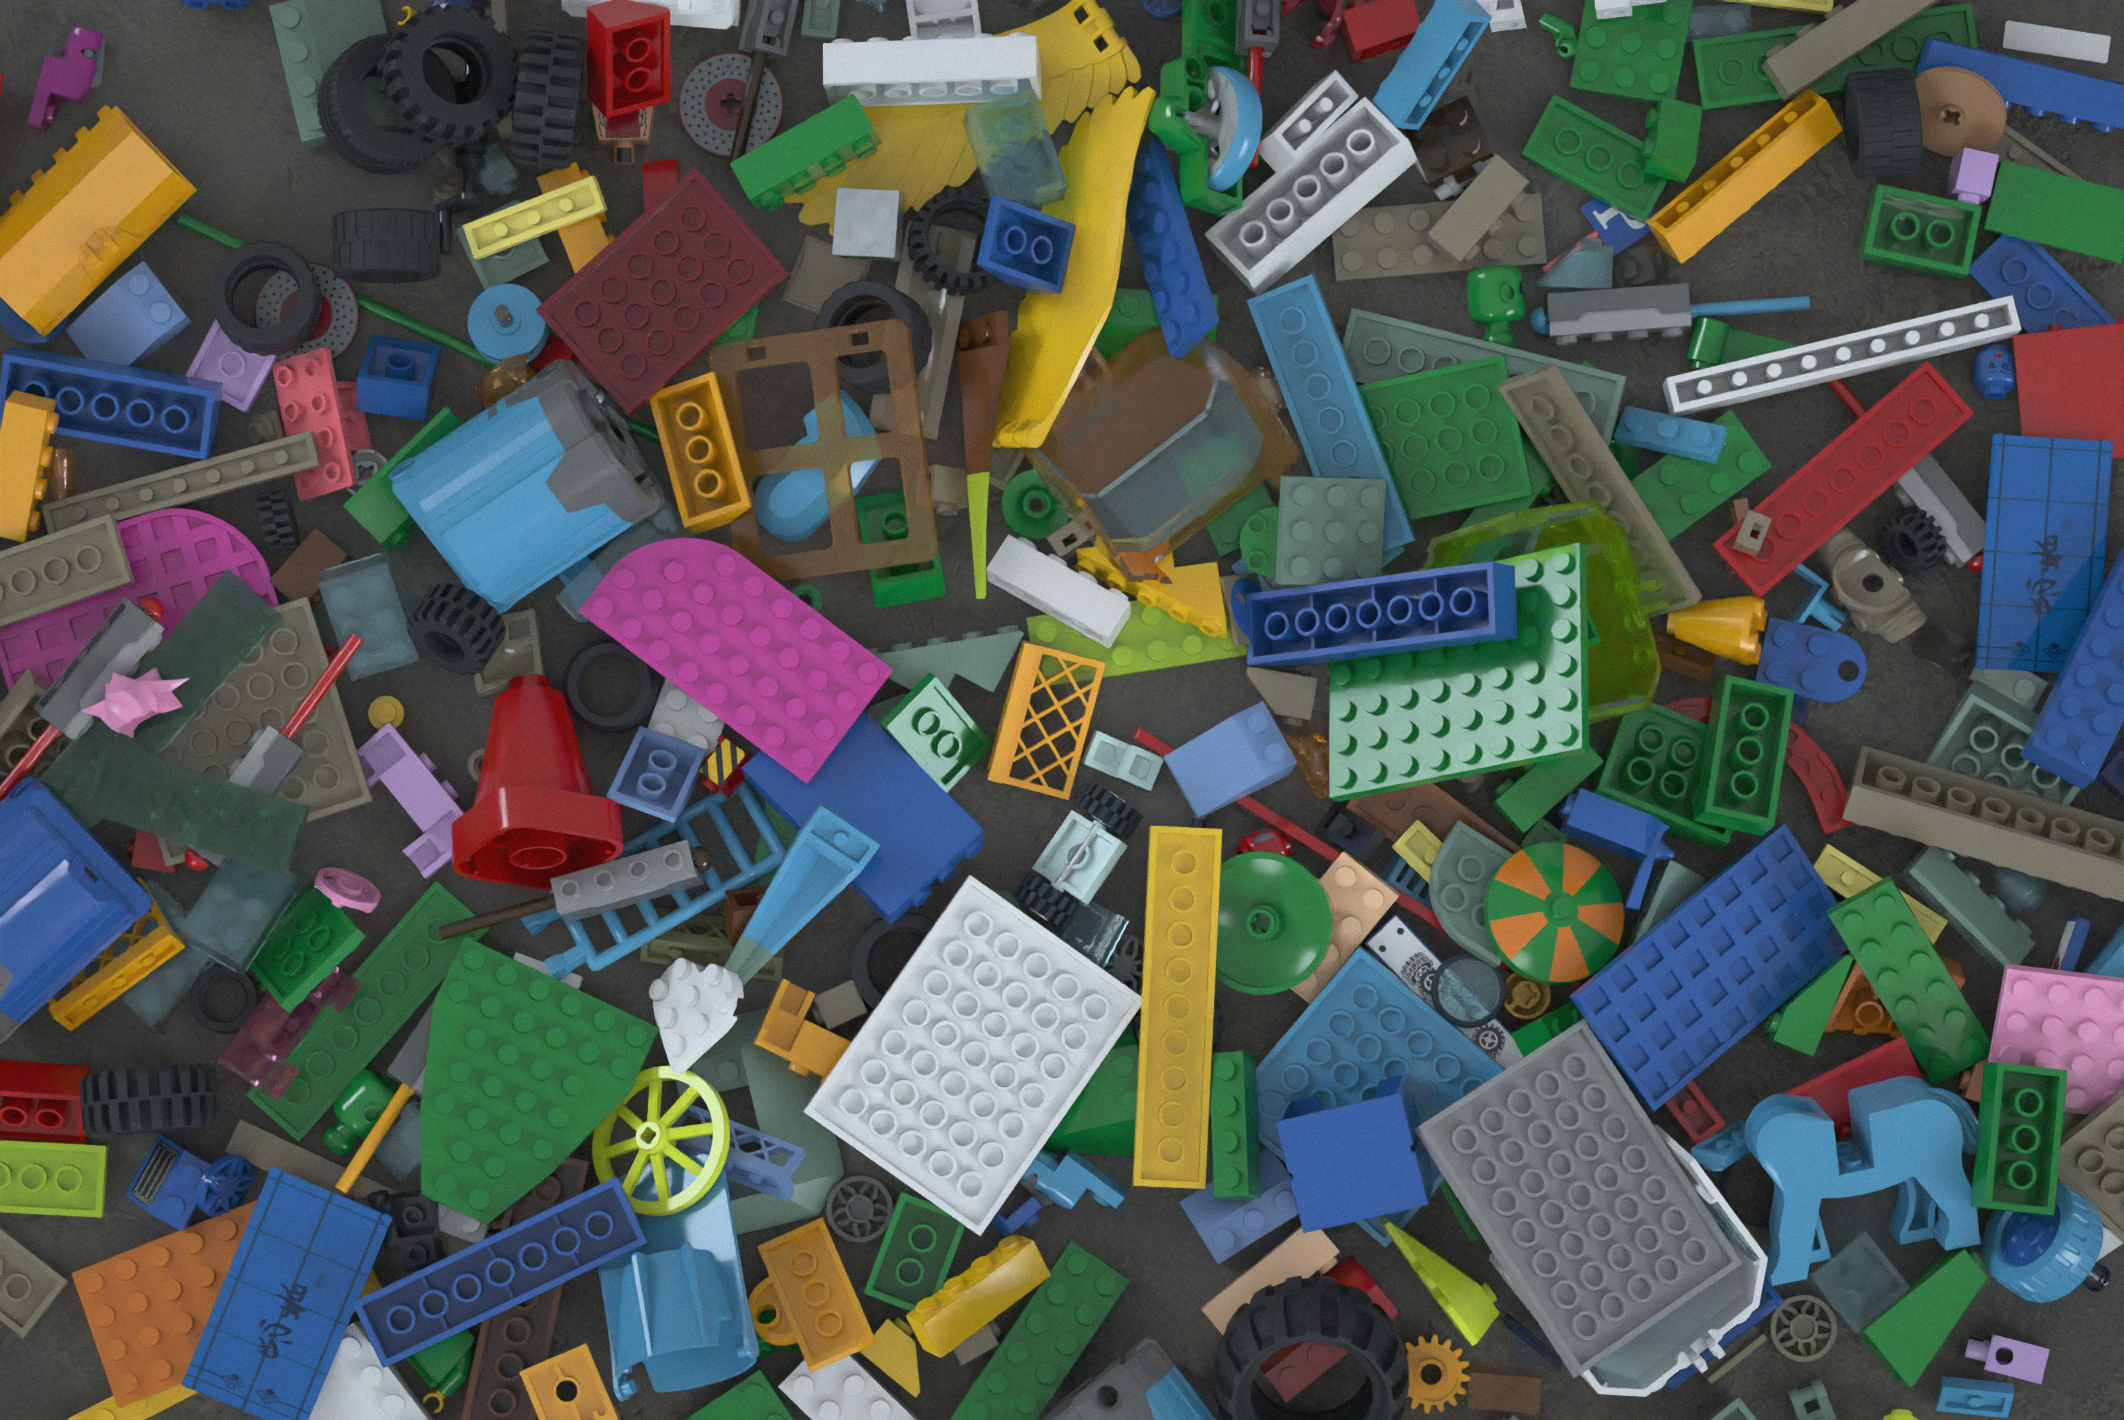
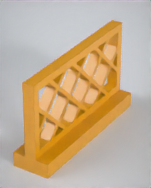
M1022 640L986 769V779L1069 800L1106 663ZM1042 654L1057 657L1064 670L1045 680L1039 670ZM1063 659H1064V660H1068V661H1072V662H1076V663H1074V664H1072L1071 666L1067 667V666L1065 665ZM1081 665L1095 667L1093 681L1079 689L1070 671ZM1066 674L1076 691L1057 701L1048 684ZM1038 675L1041 683L1034 686L1036 676ZM1045 687L1054 704L1036 714L1029 703L1031 694ZM1090 689L1089 696L1086 701L1082 693ZM1079 696L1085 706L1084 714L1070 723L1061 706ZM1057 708L1066 726L1048 736L1039 718ZM1028 709L1032 717L1025 720V716ZM1035 721L1045 738L1026 748L1020 738L1022 728ZM1081 723L1077 736L1073 727ZM1070 730L1076 741L1074 750L1060 757L1051 740ZM1019 743L1023 751L1015 755ZM1048 743L1057 760L1039 770L1029 753ZM1026 755L1035 773L1023 780L1010 777L1013 762ZM1071 758L1069 769H1067L1064 761ZM1060 764L1066 774L1063 790L1049 787L1042 774ZM1039 777L1043 785L1030 781Z
M140 877L137 880L146 888L153 900L150 908L151 912H147L135 922L132 934L122 933L105 949L103 955H98L92 961L101 962L97 973L90 978H84L86 966L68 982L72 983V986L67 995L58 1001L55 994L48 1000L50 1005L48 1009L53 1018L69 1031L78 1027L186 947L180 936L173 931L146 883ZM146 919L157 920L160 925L147 936L141 935ZM117 940L130 941L128 949L118 957H113Z

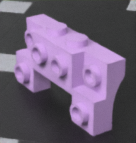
M389 722L357 751L369 789L379 781H382L424 832L423 835L405 848L403 852L413 861L423 877L428 879L452 860L451 825L464 814L460 805L455 801L460 795L447 779L442 783L433 773L437 769L433 761L425 752L418 755L394 725Z

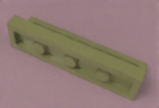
M654 907L660 918L674 911L673 909ZM698 913L642 945L640 961L672 965L678 958H684L705 968L709 964L724 967L735 946H731L729 940L723 935L726 933L722 925L723 917ZM694 926H702L708 932L703 935L692 934L688 929ZM787 943L752 978L780 982Z

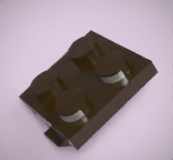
M1467 95L1431 112L1419 130L1404 129L1431 188L1444 182L1443 179L1450 175H1453L1457 184H1460L1477 175L1472 166L1479 161L1484 162L1495 156Z

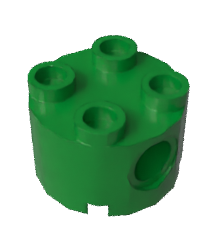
M1279 504L1264 506L1252 514L1241 530L1239 541L1241 554L1247 566L1262 576L1276 578Z

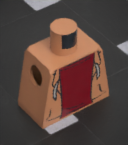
M592 103L598 140L604 146L614 145V164H635V145H649L651 143L657 105L606 119Z

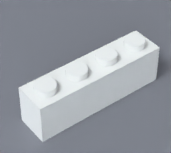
M1008 534L986 568L988 581L1109 649L1131 615V605L1128 602V597L1117 589L1110 588L1107 590L1097 584L1098 581L1092 575L1084 571L1077 573L1069 569L1067 563L1054 554L1046 556L1037 551V547L1028 539L1023 537L1016 539Z

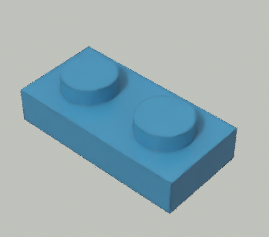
M1942 1376L1936 1397V1411L2008 1418L2014 1397L2013 1383Z

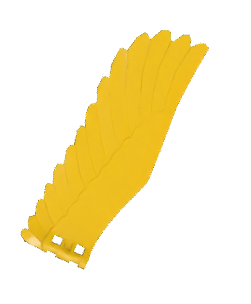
M1071 0L1066 6L1040 20L994 35L995 37H1009V34L1014 32H1025L1030 34V36H1036L1042 68L1041 101L862 107L882 142L881 145L876 147L877 152L864 160H859L857 157L845 164L847 168L842 173L828 178L826 175L815 181L816 186L802 195H797L795 192L784 199V204L803 203L804 207L798 216L800 222L808 226L829 223L830 235H834L837 188L899 190L905 194L904 214L910 207L918 213L920 208L929 199H932L935 194L942 192L945 186L961 187L971 177L979 164L983 169L992 167L1007 151L1011 153L1019 152L1035 135L1042 140L1051 136L1063 119L1067 120L1070 124L1076 122L1087 106L1095 109L1100 99L1109 94V92L1118 95L1125 88L1127 80L1137 84L1142 77L1141 65L1128 46L1124 37L1120 38L1114 30L1116 24L1104 7L1100 8L1095 0ZM1083 7L1089 17L1079 24L1074 13ZM1103 37L1108 47L1099 52L1094 42Z
M1129 86L1124 89L1118 100L1112 94L1102 97L1092 114L1087 111L1084 112L1076 123L1068 145H1063L1060 148L1053 171L1052 188L1045 195L1041 212L1076 225L1061 294L1031 293L1026 291V298L1020 302L1017 330L1011 332L1009 339L1010 348L998 403L993 448L1002 446L1005 448H1021L1024 446L1027 448H1038L1042 445L1112 308L1119 277L1126 221L1125 214L1134 169L1133 164L1156 95V91L1151 87L1143 89L1138 94L1136 88Z

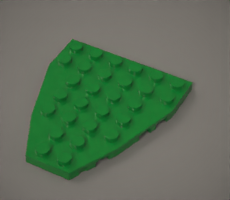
M464 937L433 1002L419 1113L421 1195L487 1226L502 1212L547 1179L629 1094L660 1028L470 938Z

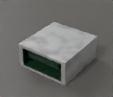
M837 188L832 255L841 259L901 261L905 194L899 190Z

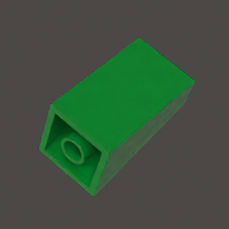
M1966 1248L1948 1250L1854 1327L1899 1384L1911 1387L1917 1382L1987 1279V1276L1982 1271L1986 1265L1973 1250L1968 1251Z

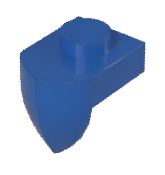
M1032 1196L1008 1218H1005L998 1210L991 1222L999 1234L1005 1238L1010 1236L1020 1226L1026 1231L1042 1216L1037 1211L1042 1208V1205Z

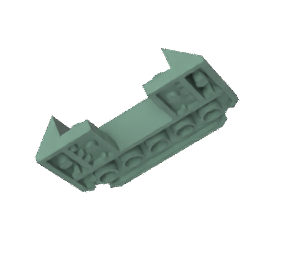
M767 1008L734 1015L738 1018L730 1030L687 1069L707 1080L718 1093L749 1085L759 1131L805 1149V1158L791 1176L795 1192L788 1202L727 1178L736 1235L818 1216L826 1204L832 1189L839 1183L845 1173L836 1134L803 1112L821 1086L822 1078L811 1072L808 1077L799 1075L788 1069L790 1062L752 1044L766 1015ZM676 1081L679 1097H681L690 1085ZM783 1153L769 1157L771 1163L784 1167L791 1156Z

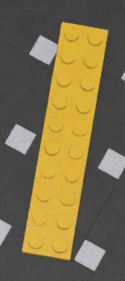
M1149 826L1133 1186L1205 1189L1222 829Z

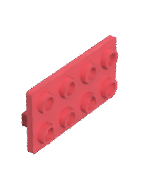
M322 347L275 362L272 371L285 435L289 437L313 431L322 462L321 467L293 474L298 499L306 501L355 486L357 480L351 453L362 449L373 450L365 412L356 410L357 381H336L331 353L328 347Z

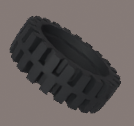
M955 188L947 189L945 193L939 192L920 208L908 232L910 234L907 239V246L910 247L908 252L910 260H915L913 265L917 273L923 272L922 279L926 283L930 280L934 282L933 288L938 291L945 288L947 289L946 294L954 296L957 292H960V296H969L971 292L978 294L985 288H990L999 279L984 269L972 273L951 270L937 260L929 245L928 234L930 225L937 217L946 212L961 211L968 213L986 225L992 197L982 198L983 192L975 190L971 194L969 193V188H961L958 192H956Z

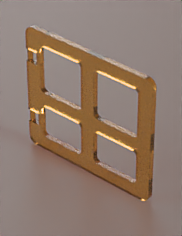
M888 319L718 344L711 349L709 353L710 372H715L752 506L730 522L735 551L775 581L927 562L936 556L938 541L910 329L903 320ZM868 332L869 344L852 346L851 334ZM766 348L767 359L750 361L749 349ZM882 350L885 352L887 359L895 428L887 433L848 437L844 426L836 361L838 357L843 355ZM806 361L810 366L819 432L818 440L808 444L757 451L749 450L746 444L739 391V372L746 369ZM896 457L901 465L909 535L906 539L863 544L859 539L850 471L851 465L855 462ZM821 468L824 472L833 538L832 547L825 550L787 555L763 556L760 549L752 489L753 478L760 475Z

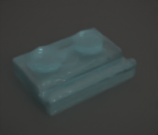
M1080 901L1078 906L1081 907V910L1066 932L1064 931L1061 940L1104 969L1129 920L1093 901H1090L1088 905Z

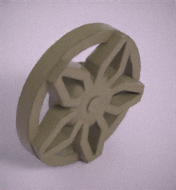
M1798 1294L1786 1298L1782 1304L1774 1309L1770 1318L1769 1332L1774 1346L1782 1355L1794 1361L1809 1362L1821 1358L1831 1349L1837 1335V1322L1833 1311L1824 1301L1811 1295ZM1807 1300L1800 1308V1314L1795 1308L1788 1306L1795 1301ZM1814 1302L1813 1314L1810 1316L1806 1314V1309ZM1820 1307L1826 1312L1830 1324L1822 1320H1815L1819 1316ZM1783 1309L1793 1314L1794 1317L1790 1321L1782 1313ZM1779 1316L1782 1323L1788 1325V1328H1782L1776 1334V1322ZM1818 1326L1830 1329V1332L1819 1334ZM1789 1333L1792 1338L1789 1341L1780 1343L1779 1340L1784 1334ZM1814 1338H1828L1823 1348L1816 1352ZM1798 1341L1797 1348L1802 1356L1794 1355L1784 1347L1792 1346ZM1803 1343H1810L1809 1355L1804 1350Z

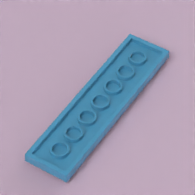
M1308 275L1246 300L1314 477L1386 480L1382 553L1415 541L1416 538L1315 275Z

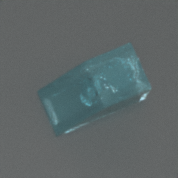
M1582 238L1581 244L1570 246L1535 280V288L1589 290L1612 288L1613 245H1602V239Z

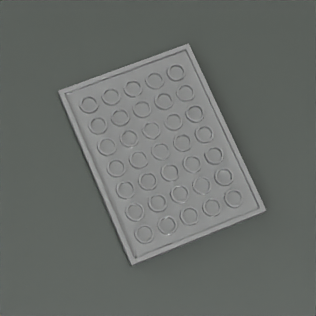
M1585 1019L1577 1022L1413 1129L1573 1378L1590 1369L1742 1264V1261Z

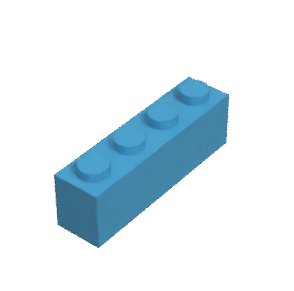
M1435 0L1433 8L1424 22L1417 27L1416 34L1407 48L1399 55L1396 65L1388 77L1381 83L1379 91L1372 102L1396 128L1419 130L1492 17L1476 0Z

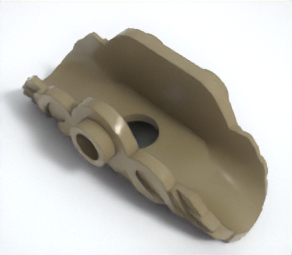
M1843 527L1818 548V558L1828 575L1831 585L1829 593L1837 605H1844L1851 613L1852 621L1860 631L1880 634L1886 641L1895 643L1898 640L1904 639L1925 623L1927 617L1922 613L1923 611L1918 607L1917 602H1913L1910 598L1911 593L1909 590L1902 586L1904 581L1900 573L1894 567L1888 568L1887 565L1883 564L1877 553L1868 548L1849 528ZM1868 576H1877L1883 588L1878 592H1868L1864 589L1862 582Z

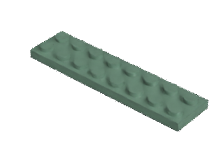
M1355 308L1351 309L1342 343V348L1355 382L1360 384H1369L1499 355H1506L1510 378L1555 363L1607 446L1610 444L1627 377Z

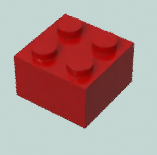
M1356 0L1345 6L1346 10L1342 11V22L1339 25V29L1350 62L1355 64L1408 46L1421 22L1413 0H1375L1369 3L1366 0Z

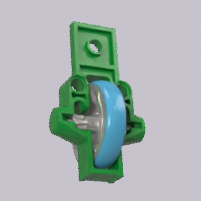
M1182 0V57L1164 64L1161 68L1160 97L1154 100L1147 118V125L1149 130L1158 136L1164 144L1183 206H1190L1221 217L1242 208V176L1253 160L1260 138L1268 129L1262 125V105L1254 84L1248 78V70H1245V55L1235 54L1237 0ZM1210 9L1212 13L1217 17V21H1215L1212 18ZM1216 146H1218L1220 149L1218 153L1215 150ZM1258 154V165H1263L1266 161Z

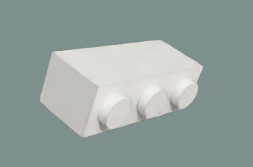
M1337 70L1333 71L1316 82L1260 138L1259 154L1275 172L1280 171L1296 161L1359 96Z

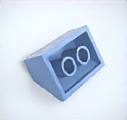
M1267 1147L1259 1152L1261 1198L1230 1201L1214 1197L1213 1180L1205 1186V1189H1199L1179 1202L1217 1264H1220L1299 1214L1290 1182L1291 1177L1278 1157Z

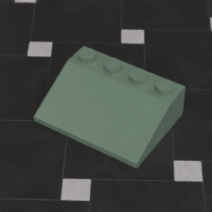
M290 0L269 5L301 142L307 149L330 144L326 140V134L321 129L322 125L319 124L320 117L317 114V94L319 93L318 89L325 72L355 42L357 43L359 40L375 34H388L380 0ZM367 77L361 86V100L367 115L375 124L385 130L399 127L394 122L397 119L393 111L387 113L383 102L387 100L386 95L379 94L377 82L383 77Z
M1974 679L1959 702L1924 763L2067 806L2070 805L2080 790L2075 785L2019 756L2039 715L1977 679Z

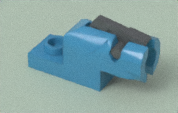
M1041 1148L1019 1180L1042 1205L1047 1206L1056 1203L1068 1209H1072L1087 1188L1092 1191L1091 1196L1098 1203L1105 1207L1111 1205L1116 1209L1128 1192L1125 1187L1071 1148L1061 1162L1056 1160L1058 1157L1056 1154Z

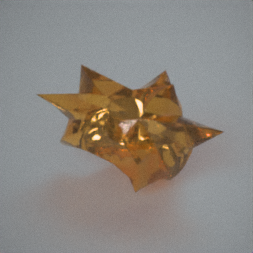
M528 353L507 358L488 371L482 377L479 385H473L484 400L481 412L537 375L534 369L527 367L526 358Z
M1317 731L1312 732L1308 738L1281 733L1290 746L1291 752L1298 762L1297 765L1301 769L1311 791L1319 801L1329 797V737Z

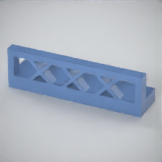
M691 1104L671 1127H680L688 1116L700 1120L702 1124L712 1122L709 1111ZM729 1119L732 1137L730 1138L728 1154L724 1164L726 1178L788 1202L795 1192L791 1176L805 1158V1149ZM709 1135L677 1140L675 1147L686 1155L704 1154L709 1156L712 1139H710ZM754 1141L761 1144L762 1147L761 1150L746 1153L740 1150L739 1145ZM783 1153L791 1156L784 1167L771 1163L769 1157Z

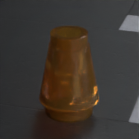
M71 447L53 448L49 467H44L51 499L72 497L76 456H72Z

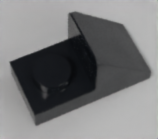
M1336 801L1315 828L1319 834L1342 851L1345 849L1363 863L1367 862L1386 836L1379 828Z

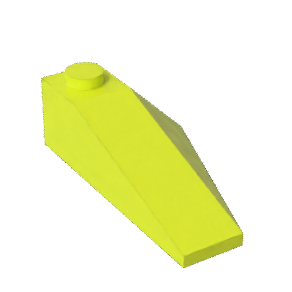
M1384 1215L1377 1218L1460 1334L1472 1346L1478 1343L1500 1314L1493 1304L1498 1298L1485 1282L1480 1286L1467 1273Z

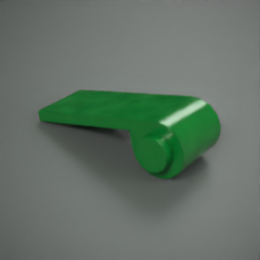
M1696 318L1686 360L1692 363V369L1701 370L1797 347V345L1731 329L1730 325L1721 321Z

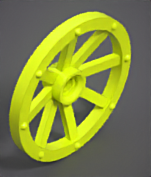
M658 1066L639 1072L629 1094L594 1130L592 1156L595 1172L600 1184L615 1177L610 1159L639 1149L623 1182V1187L634 1211L647 1216H666L687 1209L710 1190L725 1164L730 1143V1124L726 1107L715 1088L707 1080L691 1071L686 1070L683 1074L671 1071L670 1066ZM679 1081L690 1085L660 1119L662 1082ZM649 1086L647 1122H643L625 1104L636 1093ZM701 1095L710 1111L712 1122L672 1128L671 1126ZM619 1115L637 1131L636 1137L609 1146L611 1132ZM713 1135L711 1151L704 1168L675 1147L677 1140ZM667 1156L697 1177L689 1187L671 1197L663 1159ZM649 1158L659 1201H641L631 1196Z

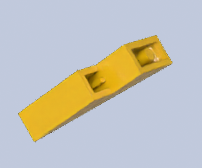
M1170 537L1076 549L1077 563L1075 564V569L1078 572L1084 571L1106 582L1110 588L1117 589L1120 592L1125 591L1137 597L1142 604L1148 607L1156 606L1168 612L1173 619L1179 622L1187 621L1198 626L1203 633L1210 637L1227 638L1226 617L1217 562L1174 567Z

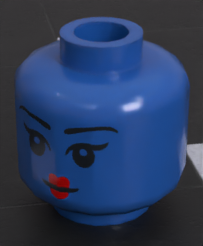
M1999 344L1987 345L1973 357V387L1977 391L1984 393L1985 398L1993 400L2003 399L2007 393L2017 388L2014 353L2007 346Z

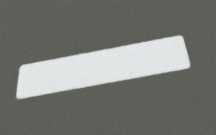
M2006 21L2002 46L2007 49L2107 63L2111 37Z

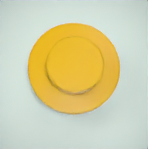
M392 696L378 697L369 707V720L379 730L389 722L395 728H398L404 719V708L400 701Z

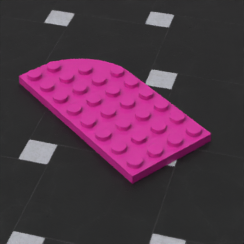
M167 508L118 522L117 525L135 582L0 628V664L8 691L13 688L28 667L53 683L124 596L128 597L142 609L144 606L139 602L146 597H154L162 603L164 615L159 623L165 629L161 633L163 635L159 643L161 644L281 605L276 587L269 582L272 578L271 569L260 550L246 535L226 521L207 513L183 508Z
M667 539L645 545L629 553L607 572L578 610L580 614L805 784L811 781L894 671L737 551L726 545L704 539Z

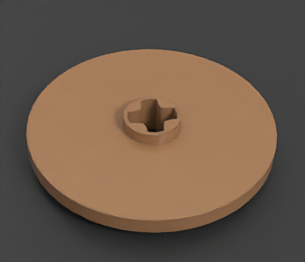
M1948 66L1932 68L1914 77L1920 102L1923 147L1940 155L1955 157L1964 147L1985 152L1998 142L2006 125L2007 111L2002 96L1987 79L1970 70Z

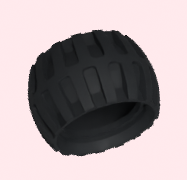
M1302 1276L1286 1278L1283 1283L1273 1287L1270 1284L1257 1291L1252 1296L1249 1304L1245 1302L1233 1314L1216 1350L1213 1367V1386L1222 1420H1401L1409 1390V1367L1403 1342L1398 1335L1394 1323L1380 1305L1372 1303L1371 1298L1365 1292L1351 1284L1347 1287L1338 1283L1335 1278L1319 1276V1279H1302ZM1298 1342H1326L1345 1349L1364 1365L1368 1373L1367 1380L1353 1398L1334 1409L1312 1413L1282 1407L1267 1398L1253 1379L1260 1365L1279 1349Z

